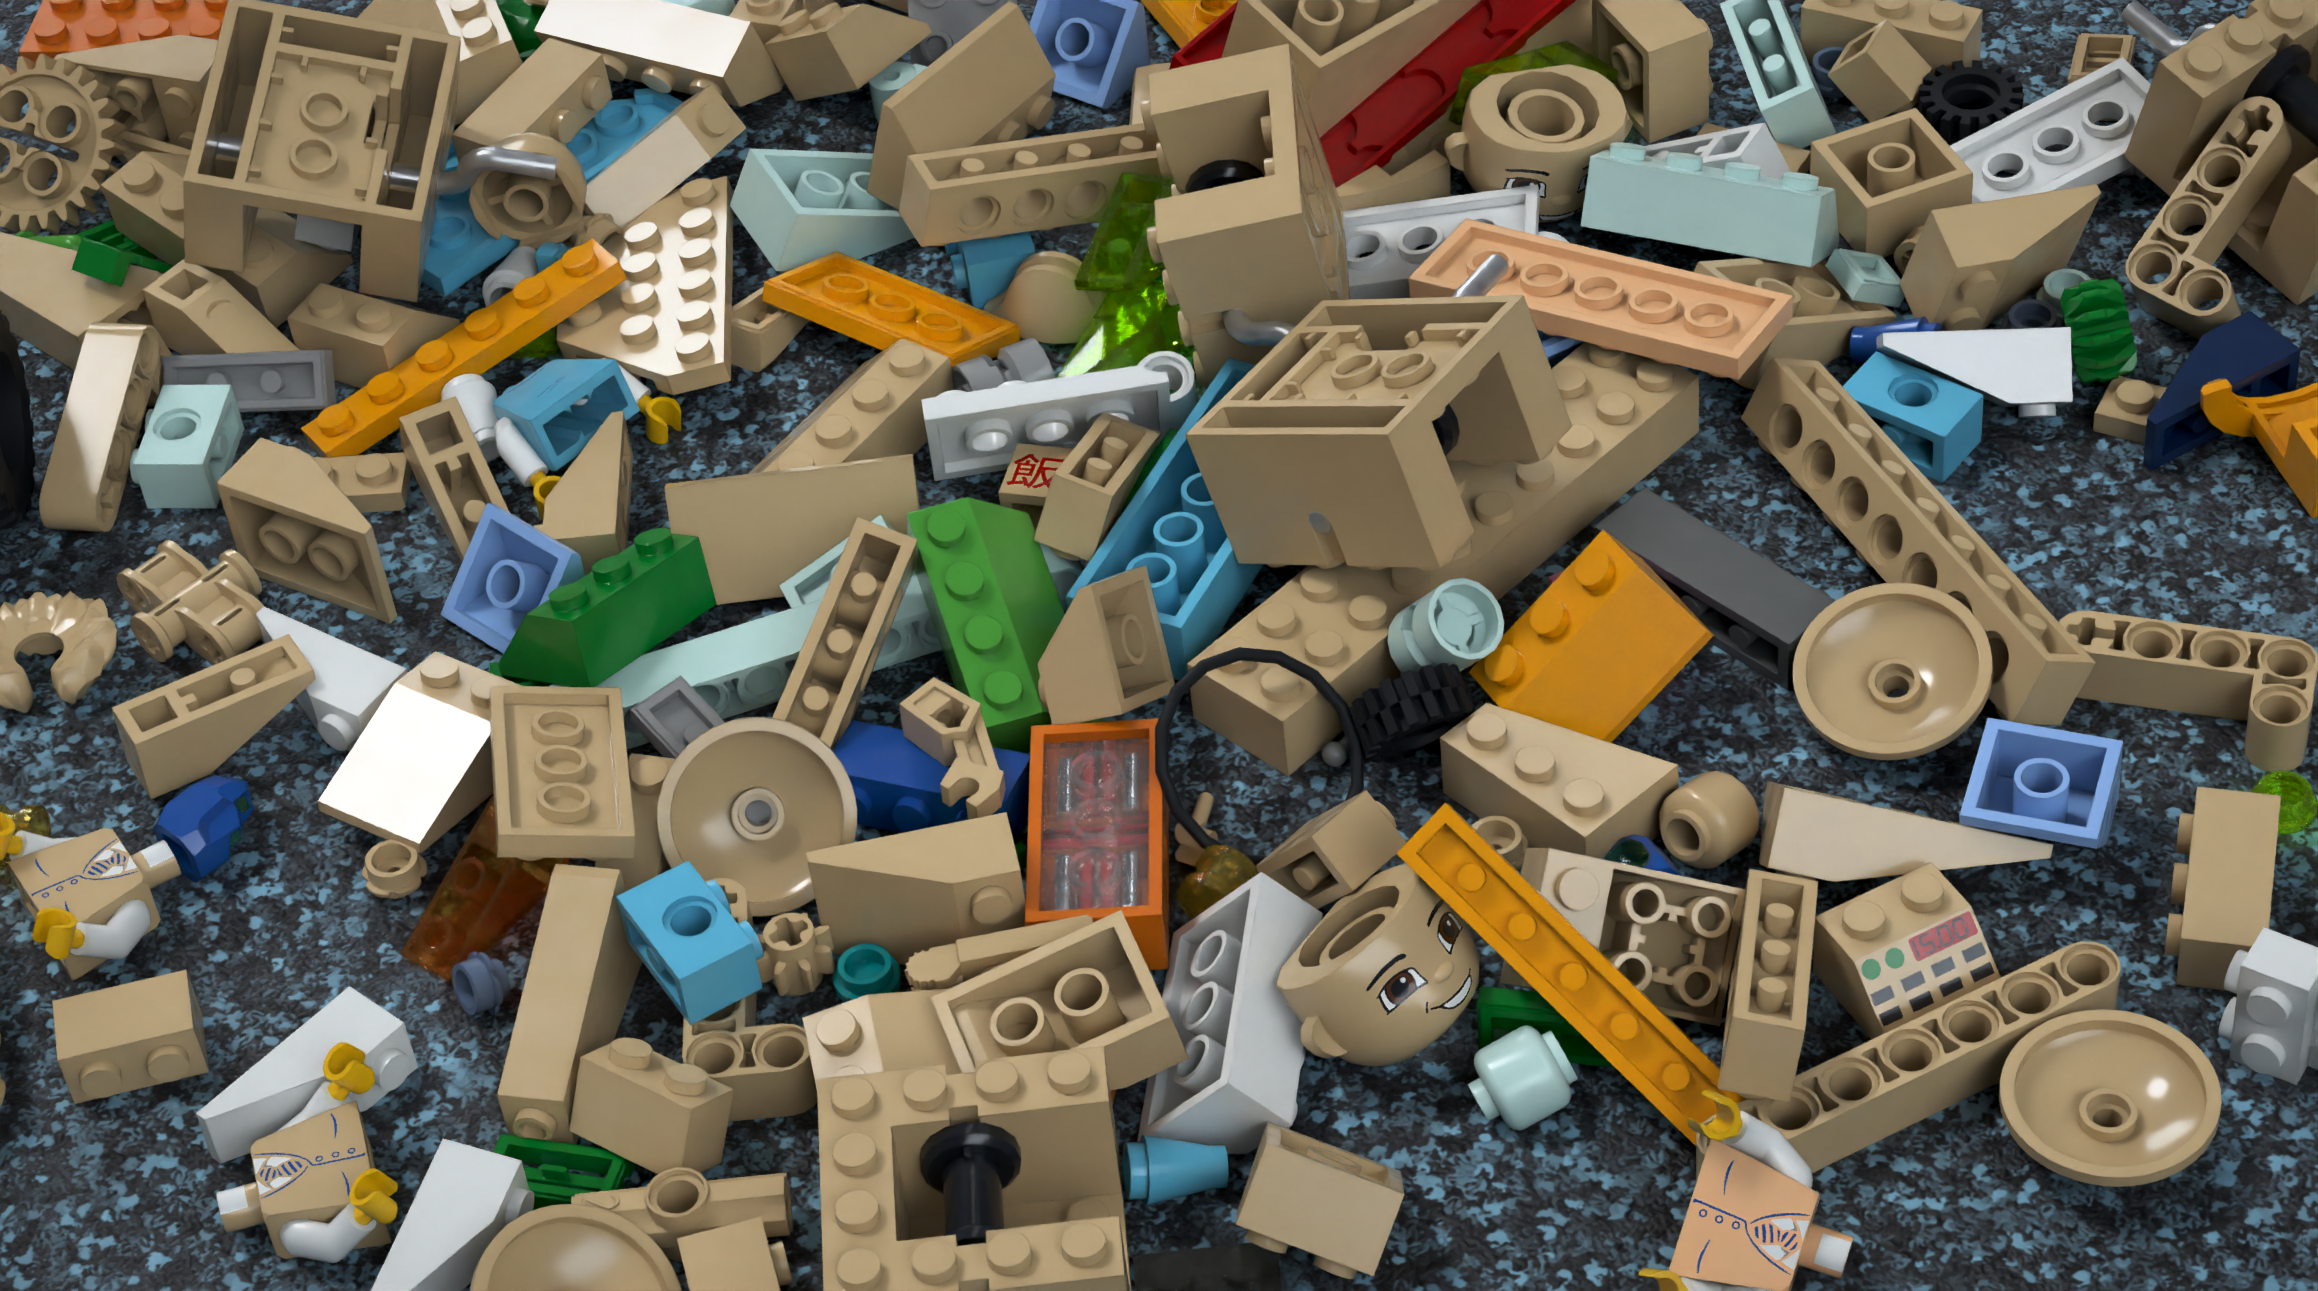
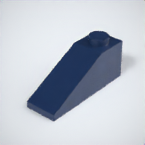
M2251 311L2225 324L2218 325L2210 332L2202 335L2147 417L2143 465L2152 471L2224 433L2208 421L2200 407V391L2210 381L2227 379L2232 385V392L2243 397H2268L2295 391L2301 349Z

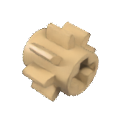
M784 913L774 916L766 924L763 935L757 934L764 956L757 960L761 983L773 979V983L778 989L780 996L785 994L803 995L813 992L822 981L823 974L834 973L835 965L832 955L834 946L830 927L824 925L814 929L807 913Z

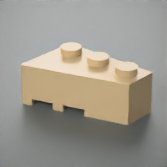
M1485 703L1440 737L1443 793L1479 818L1504 816L1512 819L1521 828L1522 835L1527 838L1529 848H1552L1603 859L1617 841L1623 837L1635 834L1648 837L1653 841L1661 834L1659 828V811L1665 798L1679 788L1678 764L1489 703Z

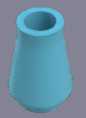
M1141 1135L1140 1142L1124 1143L1122 1161L1123 1182L1127 1200L1143 1199L1144 1205L1148 1206L1209 1189L1227 1188L1229 1172L1225 1145L1209 1146L1149 1135Z

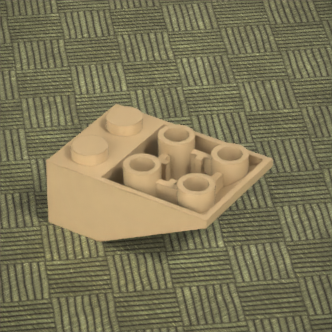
M175 35L57 54L54 60L57 62L60 57H63L77 64V67L82 66L95 74L94 80L107 85L110 90L105 98L115 101L121 107L110 119L126 125L125 131L191 150L218 40L188 35ZM75 117V118L72 120V121H73V124H74V127H76V121H77V119H76V117Z
M1526 847L1521 875L1666 1016L1720 1026L1746 889L1552 848ZM1504 959L1500 983L1535 990Z

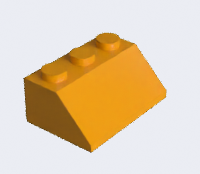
M1602 530L1503 635L1497 648L1479 660L1469 673L1499 707L1612 743L1714 635L1641 557L1605 530Z

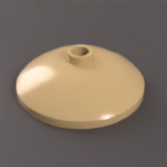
M1899 582L1872 585L1837 599L1820 612L1805 630L1798 643L1793 662V685L1802 714L1809 725L1824 740L1836 748L1859 757L1875 760H1901L1925 755L1959 737L1969 728L1982 711L1989 697L1993 681L1991 647L1988 637L1975 615L1952 596L1940 590L1913 583ZM1895 689L1908 691L1901 697L1891 698L1887 696L1889 692Z
M746 717L734 719L714 726L700 734L681 751L673 762L662 784L658 799L657 827L659 840L671 869L689 860L704 881L714 878H731L736 880L746 889L752 917L778 915L799 908L815 899L806 852L854 843L857 828L856 796L849 775L840 759L824 741L812 732L777 718ZM756 800L766 802L771 808L772 815L770 819L762 824L753 823L746 814L747 806Z
M2108 1009L2084 1010L2061 1015L2042 1023L2028 1032L2009 1053L2002 1069L1999 1088V1103L2005 1125L2017 1144L2029 1156L2046 1168L2067 1178L2088 1184L2112 1187L2136 1186L2156 1182L2182 1171L2195 1162L2204 1153L2216 1134L2222 1104L2221 1088L2215 1069L2206 1055L2192 1040L2175 1028L2151 1017L2128 1011Z
M559 1204L538 1208L525 1213L506 1225L483 1252L477 1263L470 1286V1291H682L670 1261L655 1241L642 1229L615 1213L581 1204Z

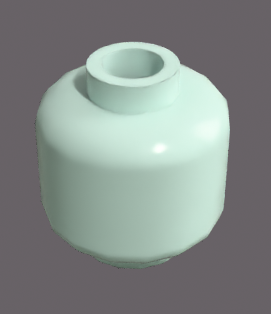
M1525 1025L1483 1047L1476 1053L1474 1067L1479 1078L1467 1085L1488 1122L1501 1115L1504 1122L1510 1128L1520 1131L1569 1104L1571 1099L1569 1084L1578 1080L1551 1030L1541 1035L1532 1026Z

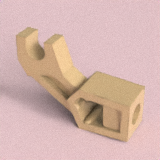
M933 677L899 703L903 736L942 765L951 766L940 783L943 803L951 807L960 798L970 796L966 800L968 819L992 815L1001 808L1006 787L1004 771L999 770L982 717L981 703Z

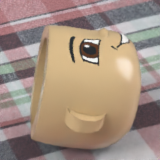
M1565 64L1489 75L1471 90L1465 105L1461 132L1453 133L1447 137L1444 148L1452 166L1463 171L1467 182L1475 193L1538 184L1540 192L1539 223L1555 222L1567 219L1583 210L1590 156L1605 149L1610 150V145L1613 142H1623L1632 128L1633 121L1626 110L1621 93L1611 81L1597 71Z
M1405 864L1392 867L1374 875L1353 892L1336 902L1281 967L1276 985L1288 1007L1303 1024L1301 1027L1302 1043L1315 1056L1325 1059L1339 1057L1348 1063L1362 1066H1386L1415 1056L1443 1035L1459 1018L1478 986L1480 958L1473 936L1462 917L1415 871Z

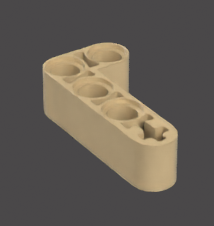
M2262 96L2249 97L2239 102L2232 109L2133 248L2126 261V275L2140 307L2148 314L2199 340L2202 335L2210 332L2216 326L2241 316V309L2228 276L2220 269L2214 267L2213 264L2284 166L2292 151V140L2279 104L2272 99ZM2225 178H2238L2227 187H2215L2219 181ZM2190 226H2204L2198 233L2193 235H2180ZM2158 273L2170 274L2164 281L2158 284L2146 283L2152 276ZM2206 300H2221L2212 309L2202 311L2197 309Z
M92 322L88 327L41 488L39 511L41 520L46 528L109 532L113 527L130 469L131 454L137 444L146 407H155L162 385H164L162 356L172 355L153 325Z
M2076 611L2060 619L2059 623L2096 662L2077 698L2247 721L2244 749L2245 756L2251 764L2271 773L2291 771L2302 764L2306 755L2318 672V654L2311 645L2303 640L2097 611Z
M714 878L729 902L731 916L737 923L746 920L755 931L745 887L740 882L731 878ZM757 991L692 1025H689L685 1018L683 1019L682 1058L684 1064L700 1067L706 1071L708 1077L734 1089L728 1122L793 1116L808 1111L818 1102L804 1028L795 1024L784 1023L756 1026Z

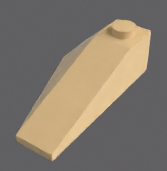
M1767 781L1764 796L1759 864L1767 868L1776 869V874L1814 881L1818 878L1840 882L1903 875L1930 862L1938 870L2048 859L2051 858L2053 844L1999 831L1961 825L1957 822L1941 821L1933 817L1908 811L1871 806L1853 799Z

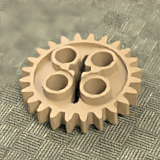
M39 54L35 64V62L20 56L17 60V72L0 64V129H8L43 143L49 142L61 149L79 153L78 160L72 162L34 147L28 148L15 141L0 137V227L15 233L20 229L21 231H31L38 235L42 227V229L48 232L58 234L60 218L64 222L76 227L79 225L77 209L81 207L96 213L98 210L92 196L96 192L104 195L101 184L105 176L113 175L119 170L117 166L111 164L112 156L121 155L127 151L126 147L113 142V137L124 132L126 125L110 119L121 108L120 104L105 98L110 88L100 81L94 80L95 74L82 66L77 67V64L63 57H60L56 62V60L45 54ZM29 102L28 112L20 120V111ZM76 117V127L67 136V127L70 121ZM10 154L9 165L1 173L2 162ZM57 170V179L54 185L48 189V180L51 174Z

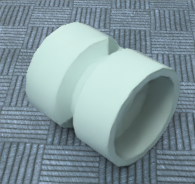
M1466 578L1449 579L1396 614L1389 626L1387 639L1391 658L1402 673L1408 670H1412V673H1415L1422 666L1432 664L1434 668L1440 663H1448L1449 666L1455 664L1461 672L1497 648L1503 637L1504 629L1501 606L1492 592L1479 582Z

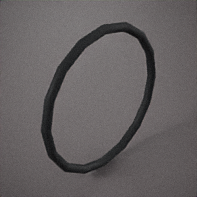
M1238 647L1200 660L1171 688L1155 727V773L1171 814L1201 848L1238 867L1254 868L1267 856L1242 854L1209 837L1181 803L1169 772L1168 730L1182 696L1207 672L1237 661L1278 664L1310 681L1336 710L1350 746L1351 786L1346 800L1363 792L1364 789L1363 746L1347 703L1319 671L1281 651Z

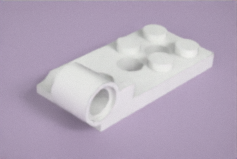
M2121 57L2014 112L2004 119L1950 145L1973 172L1972 204L2086 185H2098L2134 166L2124 155L2151 84ZM2111 118L2118 120L2117 123L2109 126L2094 124L2101 119ZM2054 144L2069 146L2058 152L2044 150L2046 147ZM2134 166L2135 174L2140 179L2147 177ZM2003 170L2011 174H2016L2012 177L2000 178L1994 176L1996 173Z
M1538 184L1343 211L1351 299L1410 297L1408 278L1466 218L1564 242L1568 241L1556 233L1538 232L1540 203ZM1432 244L1425 249L1416 250L1418 246ZM1374 252L1369 256L1359 258L1360 254Z
M1172 351L1151 353L1143 358L1137 366L1029 383L1014 380L1005 382L997 388L971 392L950 390L939 394L937 397L921 399L934 481L1007 470L1017 443L1074 449L1103 412L1159 432L1158 446L1169 428L1180 430L1197 405L1193 366L1184 356ZM1170 389L1177 391L1170 395Z

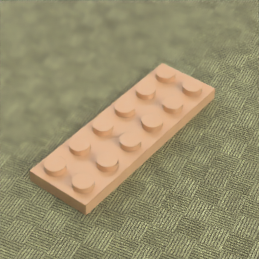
M1467 218L1408 278L1410 298L1452 297L1455 291L1490 255L1497 254L1507 261L1509 271L1485 296L1524 295L1537 330L1550 336L1572 338L1596 344L1602 349L1620 350L1652 358L1659 363H1672L1705 371L1715 377H1729L1737 380L1741 378L1793 317L1792 295Z

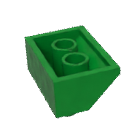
M655 528L640 533L634 538L633 545L616 556H610L597 561L592 566V572L573 584L556 588L549 594V600L527 613L500 659L498 666L501 675L570 687L598 686L717 605L699 537L673 534L667 528Z

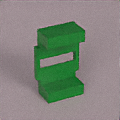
M82 237L71 270L122 287L130 263L159 271L162 274L174 266Z

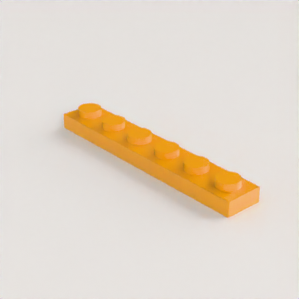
M594 239L569 249L561 259L535 276L520 281L512 291L486 308L474 311L463 323L437 340L425 343L411 357L391 370L376 375L366 386L340 403L325 408L317 418L301 428L308 443L322 458L361 454L399 429V417L440 402L442 400V389L451 379L463 374H483L626 280L627 277L620 262Z
M1444 803L1396 853L1695 1146L1696 1132L1688 1126V1117L1703 1123L1717 1113L1715 1101L1701 1095L1704 1090L1715 1091L1732 1099L1736 1104L1748 1099L1736 1092L1718 1089L1720 1067L1449 804Z

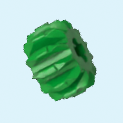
M2096 278L2079 282L2077 286L2064 289L2060 298L2065 327H2071V355L2076 376L2083 383L2096 381L2104 383L2118 379L2119 376L2133 373L2138 359L2121 285L2114 278L2099 281Z

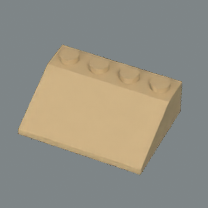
M373 0L357 17L461 36L455 125L464 122L523 64L496 0Z

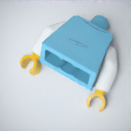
M555 359L543 365L518 384L508 387L501 396L494 400L493 409L499 419L494 428L496 447L503 461L523 486L533 487L538 515L543 520L545 498L561 478L555 475L547 476L548 470L557 471L578 456L611 412L623 411L625 421L639 411L646 416V435L648 439L656 444H666L668 442L667 425L672 426L677 431H681V408L679 403L670 397L661 396L652 399L650 397L651 390L621 367L614 359Z

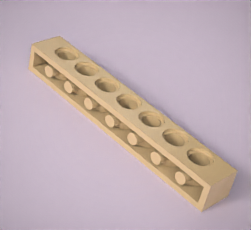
M1772 357L1741 417L1745 424L1759 438V445L1766 452L1776 457L1791 474L1790 479L1793 484L1807 492L1822 509L1824 519L1845 535L1856 548L1857 556L1863 562L1872 566L1886 583H1913L1940 590L1960 601L1975 615L1988 637L1993 659V681L1988 698L1994 704L1995 712L2003 720L2029 725H2061L2096 662L1819 361Z

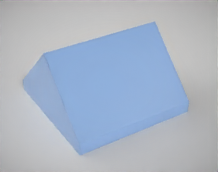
M1135 0L1037 1L1029 26L1056 74L1053 87L1054 92L1107 110L1133 85V75L1136 68L1150 65L1143 3Z
M487 503L440 615L504 654L527 613L549 600V594L556 588L573 584L585 576L581 556L579 553L496 504Z

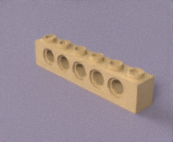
M1144 123L907 155L899 214L921 247L944 246L954 242L981 238H998L1008 234L1036 230L1046 231L1056 227L1090 222L1101 223L1111 219L1138 215H1155L1154 200L1172 197L1171 185L1175 184L1173 177L1163 178L1156 153V143H1160L1158 135L1148 136Z

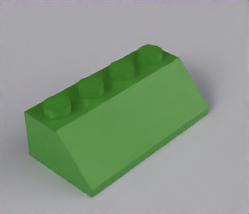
M970 497L906 513L907 535L918 539L915 573L955 689L981 703L982 717L992 747L1021 753L1030 752L1031 726L1052 725L1049 711L1045 709L1039 696L1038 683L1040 673L1037 664L1065 613L1040 543L1033 540L1036 532L1029 513ZM1101 718V719H1096V720H1091V721H1085V722H1080V723H1087V722H1104V721H1103V718Z

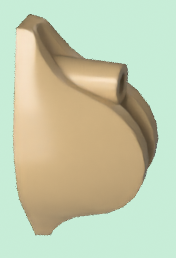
M1042 251L1025 258L1019 265L1009 288L988 300L983 308L986 312L1018 324L1021 338L1033 337L1042 343L1067 344L1128 337L1133 326L1130 316L1108 297L1107 278L1103 274L1093 273L1079 259L1057 251Z

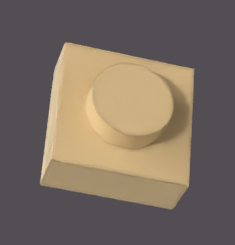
M2123 376L2113 379L2094 413L2093 431L2145 444L2147 417L2167 388Z

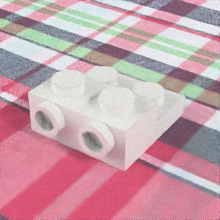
M2263 927L2249 952L2238 950L2229 965L2224 981V989L2237 994V997H2233L2229 1001L2219 1025L2218 1035L2231 1041L2230 1060L2246 1065L2258 1073L2271 1075L2297 1085L2307 1066L2318 1070V947Z

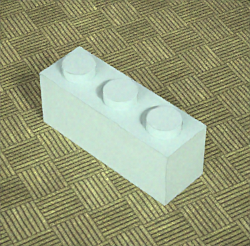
M1727 0L1720 3L1759 109L1775 141L1804 148L1811 145L1813 141L1835 134L1836 130L1795 27L1782 0Z

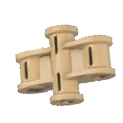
M165 540L158 545V554L135 570L127 568L117 574V585L122 595L137 612L130 619V626L134 636L144 650L159 662H166L174 653L173 648L183 641L212 665L245 652L258 641L265 643L256 617V613L264 607L256 598L262 591L261 582L251 564L239 552L233 549H227L221 553L218 558L219 563L207 570L199 560L183 550L177 543Z

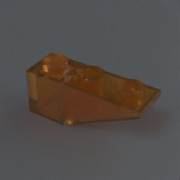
M493 793L400 955L452 983L453 966L466 961L471 952L486 953L547 895L555 864L567 865L570 858H543L527 861L516 857H497Z

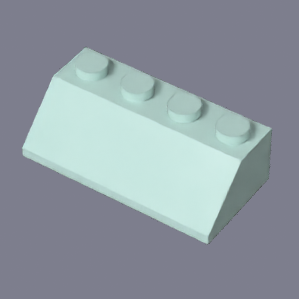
M1613 142L1610 145V150L1605 149L1590 156L1581 219L1582 227L1810 268L1830 256L1834 249H1838L1839 228L1835 189L1818 186L1819 178L1817 176L1785 172L1782 179L1760 176L1761 168L1759 166L1740 162H1726L1724 169L1702 166L1703 157L1682 152H1669L1667 159L1645 156L1646 147L1623 142Z

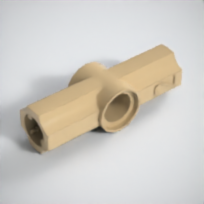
M676 1167L656 1175L647 1187L580 1193L571 1197V1204L601 1208L632 1222L655 1241L667 1258L674 1261L682 1262L677 1238L760 1216L762 1217L767 1238L788 1236L790 1232H793V1213L787 1172L706 1181L698 1171L691 1168Z

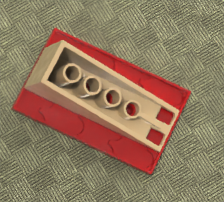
M1238 0L1175 53L1169 69L1289 43L1326 160L1337 188L1374 165L1383 168L1391 161L1392 155L1444 115L1452 103L1526 45L1527 39L1576 0Z

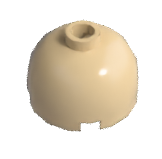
M532 132L513 134L492 145L491 147L558 157L555 180L498 170L481 171L475 185L471 187L469 203L477 222L489 235L498 240H501L502 234L511 239L520 240L518 247L528 246L538 249L545 242L561 243L570 238L583 215L587 192V182L582 166L566 145L554 138Z

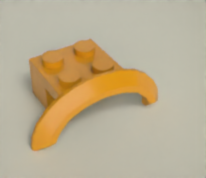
M2217 379L2205 384L2200 391V407L2208 421L2224 433L2240 437H2256L2310 517H2318V382L2295 391L2268 397L2238 396L2232 392V385L2227 379Z

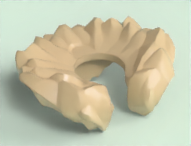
M71 591L64 597L57 593L47 597L42 592H35L29 599H19L15 605L3 602L0 607V705L3 708L27 713L33 704L31 684L25 670L16 662V656L19 651L27 656H31L34 653L48 655L58 650H63L61 656L50 669L52 685L59 698L68 702L71 706L77 700L84 698L89 688L101 676L102 670L112 660L116 649V624L108 617L105 602L101 598L95 601L92 598L81 599Z

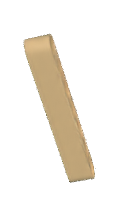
M2087 941L2070 944L1795 1076L1790 1103L1774 1099H1746L1737 1104L1740 1111H1744L1780 1131L1809 1165L1812 1173L1999 1083L2004 1063L2011 1050L2028 1032L2042 1023L2072 1012L2096 1009L2117 1010L2121 972L2120 960L2114 951L2103 944ZM1716 1114L1705 1120L1702 1124L1707 1125L1711 1123ZM1697 1132L1696 1182L1710 1138Z

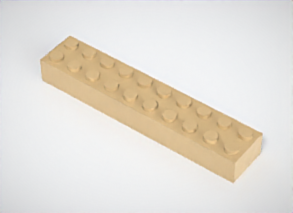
M1584 342L1551 369L1572 427L1557 442L1548 457L1533 464L1523 465L1517 461H1487L1481 464H1469L1466 461H1448L1446 456L1474 529V533L1454 553V558L1451 562L1433 571H1421L1418 568L1387 567L1380 570H1370L1365 566H1348L1346 561L1341 565L1328 569H1321L1316 565H1308L1187 663L1188 672L1200 660L1238 647L1281 651L1319 671L1347 703L1348 707H1352L1351 703L1356 698L1363 697L1362 693L1369 688H1379V683L1388 678L1393 681L1401 677L1400 673L1402 672L1391 658L1387 642L1389 626L1397 613L1449 579L1466 578L1479 582L1492 592L1498 601L1699 432V376L1676 364H1663L1654 361L1652 358L1620 350H1606L1598 347L1596 344ZM1237 661L1207 672L1190 688L1194 719L1287 776H1290L1343 731L1336 710L1313 684L1278 664Z

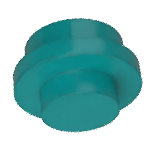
M866 943L853 946L841 955L834 970L833 983L835 992L843 1002L867 994L897 992L901 985L899 964L886 949L879 945Z

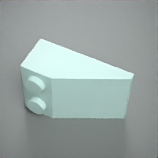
M750 148L729 205L773 268L783 273L836 251L859 260L915 238L900 216L899 210L867 193L873 153Z

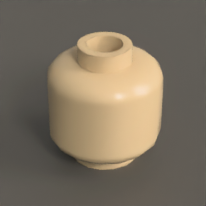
M1720 771L1704 772L1665 798L1659 811V828L1664 845L1677 859L1697 869L1716 868L1754 841L1759 830V811L1750 791L1734 776Z

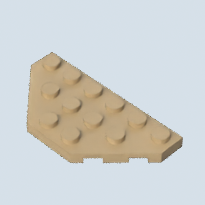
M727 176L712 180L699 178L686 183L683 187L673 189L622 229L623 233L620 235L615 234L601 245L620 262L627 279L557 324L556 340L564 359H614L636 379L642 376L654 380L657 390L671 395L731 381L734 211L729 205L734 193Z

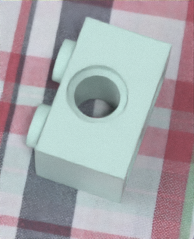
M162 385L154 409H149L146 414L145 434L140 447L133 450L130 459L131 478L135 484H140L147 508H217L220 494L216 482L231 468L245 429L231 385Z

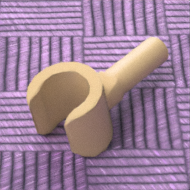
M1203 792L1198 797L1192 818L1209 837L1218 841L1217 833L1205 828L1214 803V797L1210 793ZM1180 823L1176 824L1175 839L1180 843V846L1175 852V860L1200 869L1208 868L1215 854L1201 848Z

